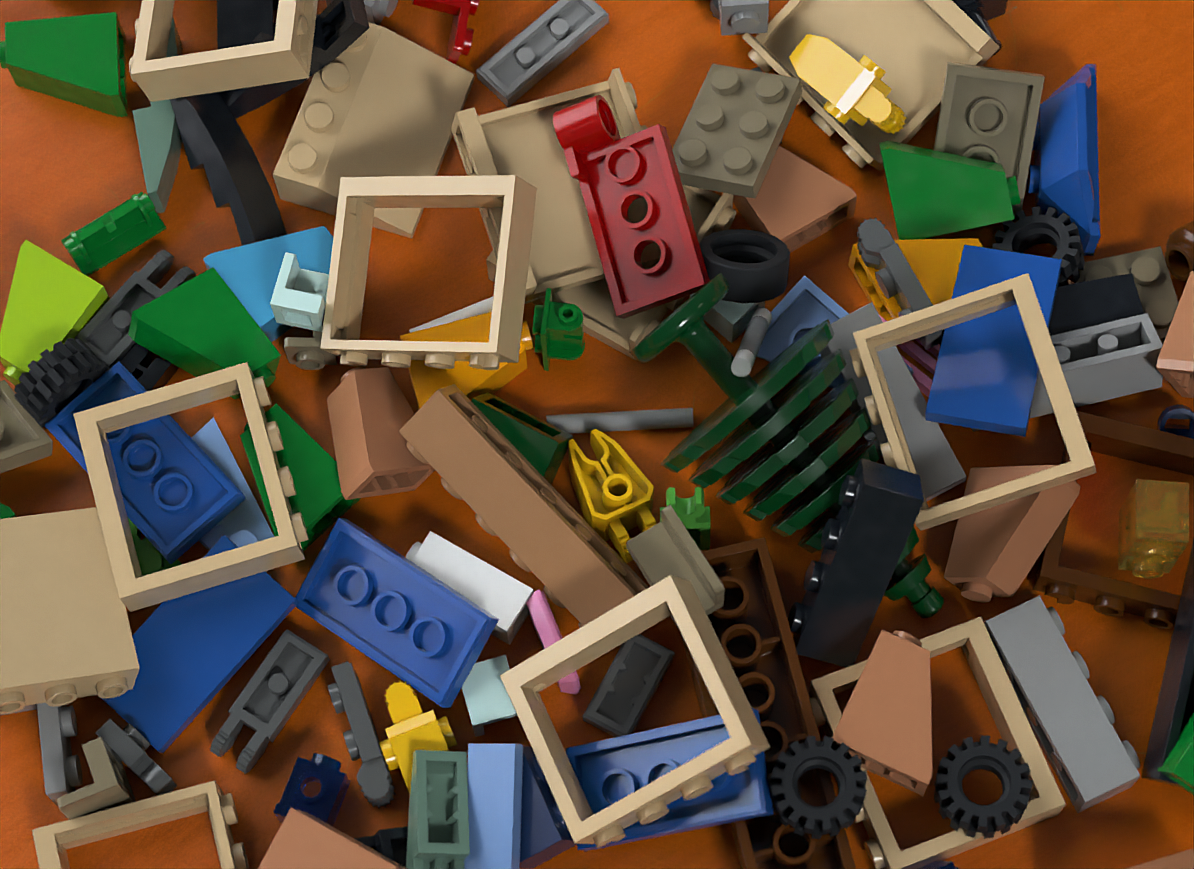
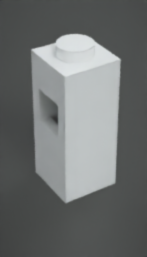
M431 531L423 543L415 542L408 551L406 558L498 618L499 621L491 635L510 645L529 615L526 602L532 596L534 590Z

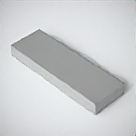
M559 0L476 70L477 78L507 107H510L609 22V14L594 0Z

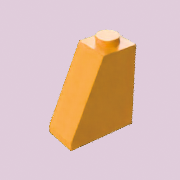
M978 238L894 240L933 305L952 299L964 245L983 247ZM858 242L853 244L848 266L868 301L873 303L878 314L885 320L889 321L898 318V312L902 311L894 296L887 299L881 291L875 277V272L879 271V269L866 266L861 259V254L859 255V250H857Z
M492 312L400 335L401 341L489 342ZM527 321L522 322L518 363L499 362V369L484 370L470 367L467 361H455L453 369H440L426 366L424 360H411V366L408 370L419 409L438 389L455 384L471 401L472 398L487 392L491 394L496 393L527 369L526 350L533 349Z

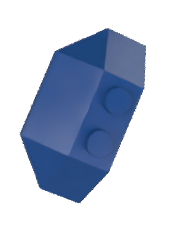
M1086 64L1040 104L1032 151H1034V165L1029 166L1026 183L1027 193H1035V207L1040 206L1042 215H1046L1048 207L1057 210L1058 217L1064 212L1070 216L1071 223L1075 222L1086 256H1093L1101 236L1096 64Z

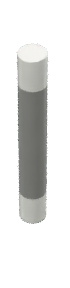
M758 308L754 311L733 359L731 370L738 377L749 375L772 320L771 312L766 308Z

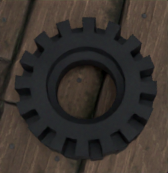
M1038 206L1032 207L1031 216L1026 217L1024 210L1016 212L1017 222L1014 223L1012 220L1002 223L1005 232L997 230L994 236L996 243H993V249L1024 253L1028 248L1037 244L1055 245L1057 251L1051 258L1062 259L1057 287L1068 285V279L1074 283L1079 280V270H1084L1085 266L1083 257L1085 254L1078 228L1075 222L1071 223L1070 216L1063 212L1058 217L1057 210L1048 207L1046 215H1042L1041 208Z
M69 338L64 344L61 341L54 344L51 352L47 349L40 354L42 358L38 362L33 360L28 365L30 371L22 373L19 377L21 383L15 386L14 391L17 393L14 395L15 399L42 428L108 371L106 365L81 339L77 338L74 340Z
M981 735L979 742H973L972 736L965 738L960 747L954 744L948 749L947 756L945 758L942 757L938 766L934 783L935 803L939 802L940 805L938 812L943 819L948 816L951 820L950 827L955 831H958L960 827L966 829V836L975 838L976 833H984V839L993 838L997 831H1000L1002 835L1010 831L1012 824H1017L1022 818L1030 799L1032 780L1028 778L1030 774L1028 763L1022 764L1020 762L1022 754L1016 748L1012 752L1007 750L1008 742L1000 738L997 744L989 743L990 736ZM977 769L993 772L1000 779L1003 786V794L1000 799L990 805H979L970 801L962 788V781L969 772Z
M815 736L806 737L805 742L802 744L796 741L789 745V750L786 753L782 752L775 768L773 767L770 781L774 812L778 811L780 821L785 827L790 824L795 828L794 833L803 836V832L812 834L811 839H821L823 834H829L830 837L838 835L842 828L845 827L847 829L853 824L854 819L862 809L867 792L866 771L862 772L860 767L862 762L856 754L853 757L849 753L850 747L843 742L841 746L833 744L834 738L825 736L824 741H816ZM810 769H824L835 777L839 792L832 803L822 807L812 806L806 803L799 795L797 782L800 776Z

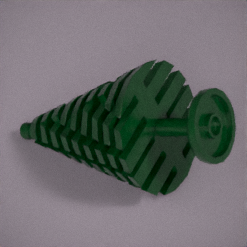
M720 272L630 351L631 355L638 362L647 363L673 342H680L729 397L693 429L669 453L661 465L674 473L683 470L748 419L696 469L697 471L690 476L689 482L703 489L707 488L727 475L740 462L745 461L769 441L770 443L739 468L724 484L725 486L716 494V498L728 505L735 504L738 500H742L759 488L784 465L789 464L753 498V501L746 506L743 512L756 521L763 520L767 515L770 516L803 491L781 513L782 515L773 522L771 530L783 537L790 536L828 509L798 542V546L810 553L820 551L822 549L821 538L826 522L829 518L836 519L842 506L839 505V493L847 475L854 476L861 458L872 462H877L880 459L882 452L877 437L871 438L839 460L871 424L864 407L858 409L854 414L847 416L809 446L857 398L859 392L853 378L846 380L842 385L839 384L820 398L794 422H791L846 367L847 363L841 349L835 350L831 355H827L806 373L789 384L772 400L770 399L805 368V365L816 357L834 337L835 334L829 319L808 331L753 377L750 375L738 377L733 374L731 370V364L734 359L733 355L704 322V315L728 293L730 288L729 282ZM913 526L884 596L892 601L906 596L912 603L911 607L921 618L925 619L934 616L941 610L944 605V598L934 586L930 587L924 580L931 571L926 555L922 554L910 562L905 558L919 541Z

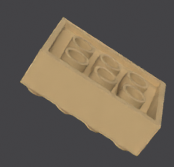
M369 23V29L337 58L314 74L273 172L280 199L336 216L341 177L437 176L453 136L451 128L456 112L463 110L475 79L474 74L383 26ZM374 208L372 227L413 238L424 208Z

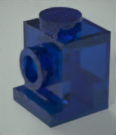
M313 753L310 761L298 757L279 803L277 802L274 809V814L279 822L283 823L292 807L307 812L333 827L350 785L346 773L339 771L342 764L331 757L319 753ZM311 781L319 782L321 784L319 794L314 797H307L303 794L307 783Z

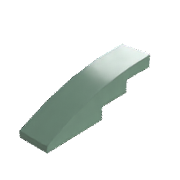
M173 18L166 57L183 55L181 39ZM170 99L150 101L151 107L133 110L146 190L156 208L157 214L166 210L177 174L182 146V138Z
M415 750L413 753L409 801L406 868L465 869L464 859L470 855L467 752Z

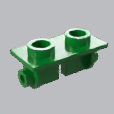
M140 192L137 195L133 194L130 199L79 230L70 232V235L62 239L61 242L81 272L86 276H90L167 228L156 213V208L146 193Z
M546 288L544 305H535L533 334H536L535 353H542L544 370L549 371L550 358L576 360L584 353L585 342L583 313L581 309L570 303L552 302L551 288Z

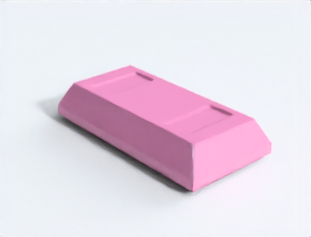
M540 589L536 590L526 602L544 650L561 640L562 636L544 592H541ZM576 671L557 681L561 692L569 694L580 693L579 689H581Z

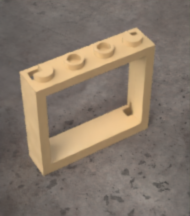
M142 0L140 16L135 21L136 42L134 55L129 60V72L133 82H137L151 102L309 78L318 0H279L274 41L166 57L175 0Z
M516 175L341 177L320 349L341 357L340 364L355 367L367 366L368 359H381L382 365L397 368H409L411 360H424L426 366L440 369H453L455 361H467L470 367L484 370L499 369V362L518 363L537 188ZM374 208H503L489 342L359 340Z
M1029 273L853 333L857 348L849 350L853 361L852 364L858 379L865 376L868 378L873 394L864 397L873 425L882 423L888 442L880 444L886 466L918 474L877 352L1017 305L1069 455L1070 462L931 508L928 507L923 492L924 503L915 521L920 531L1096 473L1094 460Z
M247 362L74 413L118 596L130 612L305 559L301 542L308 540L307 528L302 513H292L288 498L297 495L294 481L288 466L280 468L276 451L284 449L283 441L276 421L267 422L264 406L272 404L271 398L267 391L264 377L255 378ZM240 394L279 535L142 576L106 433Z
M669 575L500 675L575 844H595L599 849L611 841L618 842L626 835L623 829L637 821L640 824H647L663 817L669 812L667 805L682 796L684 800H690L708 792L713 788L712 779L725 772H728V775H735L749 769L747 765L756 761L755 755L770 748L691 581ZM673 615L731 738L600 812L593 814L539 692L663 619Z
M982 617L920 639L922 642L921 647L930 651V658L958 647L962 648L1001 738L1008 742L1006 749L1012 752L1016 748L1022 754L1020 762L1022 764L1028 763L1030 768L1028 778L1032 780L1030 801L1020 821L1017 824L1013 823L1010 831L1003 835L1000 831H997L993 838L984 839V833H976L975 838L966 836V829L959 828L958 831L954 830L900 851L866 771V797L862 809L854 819V822L862 821L870 840L865 841L864 846L868 858L872 859L875 869L924 868L1059 815L1066 805ZM868 660L811 681L808 693L817 728L822 726L826 737L832 738L842 717L834 695L856 686Z
M215 780L32 830L39 868L70 869L66 849L209 811L221 869H249V863L243 843L234 844L230 825L238 823V815L232 794L223 795V791Z

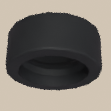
M728 229L711 233L701 240L699 245L709 280H712L721 272L729 282V291L721 300L736 303H760L775 299L784 293L788 283L790 251L787 245L777 237L760 231Z

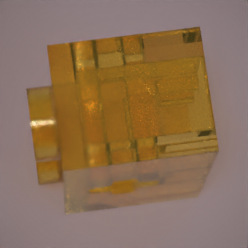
M1136 479L1119 511L1118 570L1132 571L1134 576L1140 578H1158L1163 576L1164 573H1170L1189 543V483Z

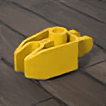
M806 34L789 56L797 76L828 100L822 108L843 125L851 118L862 127L869 120L888 134H894L903 129V125L906 124L905 113L887 98L892 89L881 81L886 72L867 56L863 55L857 62L828 38Z
M593 429L590 434V445L598 459L596 461L588 459L574 439L569 440L568 456L572 485L585 521L604 541L611 539L621 558L628 563L633 558L626 549V542L631 540L627 531L638 526L642 533L657 524L651 514L654 486L615 440L603 432Z
M399 681L389 685V688L386 690L387 693L384 695L394 726L385 729L388 739L379 742L389 770L392 771L400 767L410 793L413 753L415 750L449 751L448 748L457 745L447 717L444 716L437 719L433 710L423 714L411 685Z

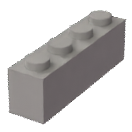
M872 302L831 323L835 335L819 353L823 359L827 355H831L835 350L841 349L847 364L840 373L844 381L853 378L859 392L849 410L854 414L858 409L865 407L870 421L871 418L864 397L873 393L867 376L858 379L849 350L857 348L853 336L854 332L883 323ZM893 346L877 353L917 473L920 475L926 501H929L965 482L967 476L939 424L926 421L925 411L927 402L897 347ZM871 421L870 429L863 433L865 440L868 441L871 438L877 437L880 444L888 442L883 424L874 426Z
M1148 313L1050 336L1075 408L1162 387L1163 375L1156 369V364L1163 344ZM1040 371L1030 418L1054 413ZM971 428L972 432L980 431V429Z
M1039 595L985 622L987 631L1034 735L1077 813L1131 788L1140 777L1137 770L1140 768L1139 758L1127 740L1121 742L1112 726L1115 718L1110 705L1102 695L1096 697L1087 679L1090 677V673L1083 657L1078 651H1070L1062 636L1065 634V628L1057 611L1053 607L1046 608Z

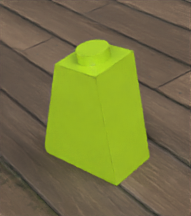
M28 240L24 241L19 250L0 332V362L5 368L3 376L15 386L21 383L19 380L21 374L30 371L28 365L33 360L38 362L42 358L40 354L46 349L51 352L54 344L60 341L64 344L67 339H74L110 300L103 285Z

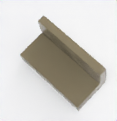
M671 505L661 510L660 523L626 542V549L650 586L669 575L691 581L707 615L724 605L725 588ZM670 615L671 619L673 620V622H674L675 625L677 626L678 630L680 631V629H679V627H678V625H677V623H676V621H675L673 615Z
M102 737L82 744L95 783L56 799L59 810L69 820L136 802L122 761Z

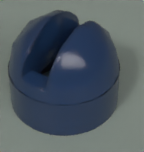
M1184 405L1169 406L1161 413L1158 419L1159 431L1194 439V412ZM1169 418L1189 420V426L1166 424Z

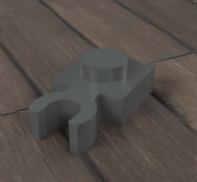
M109 719L95 732L98 737L104 739L120 760L157 796L170 793L177 787L172 781L173 779L146 754L145 750L151 744L130 723L122 730L114 721Z

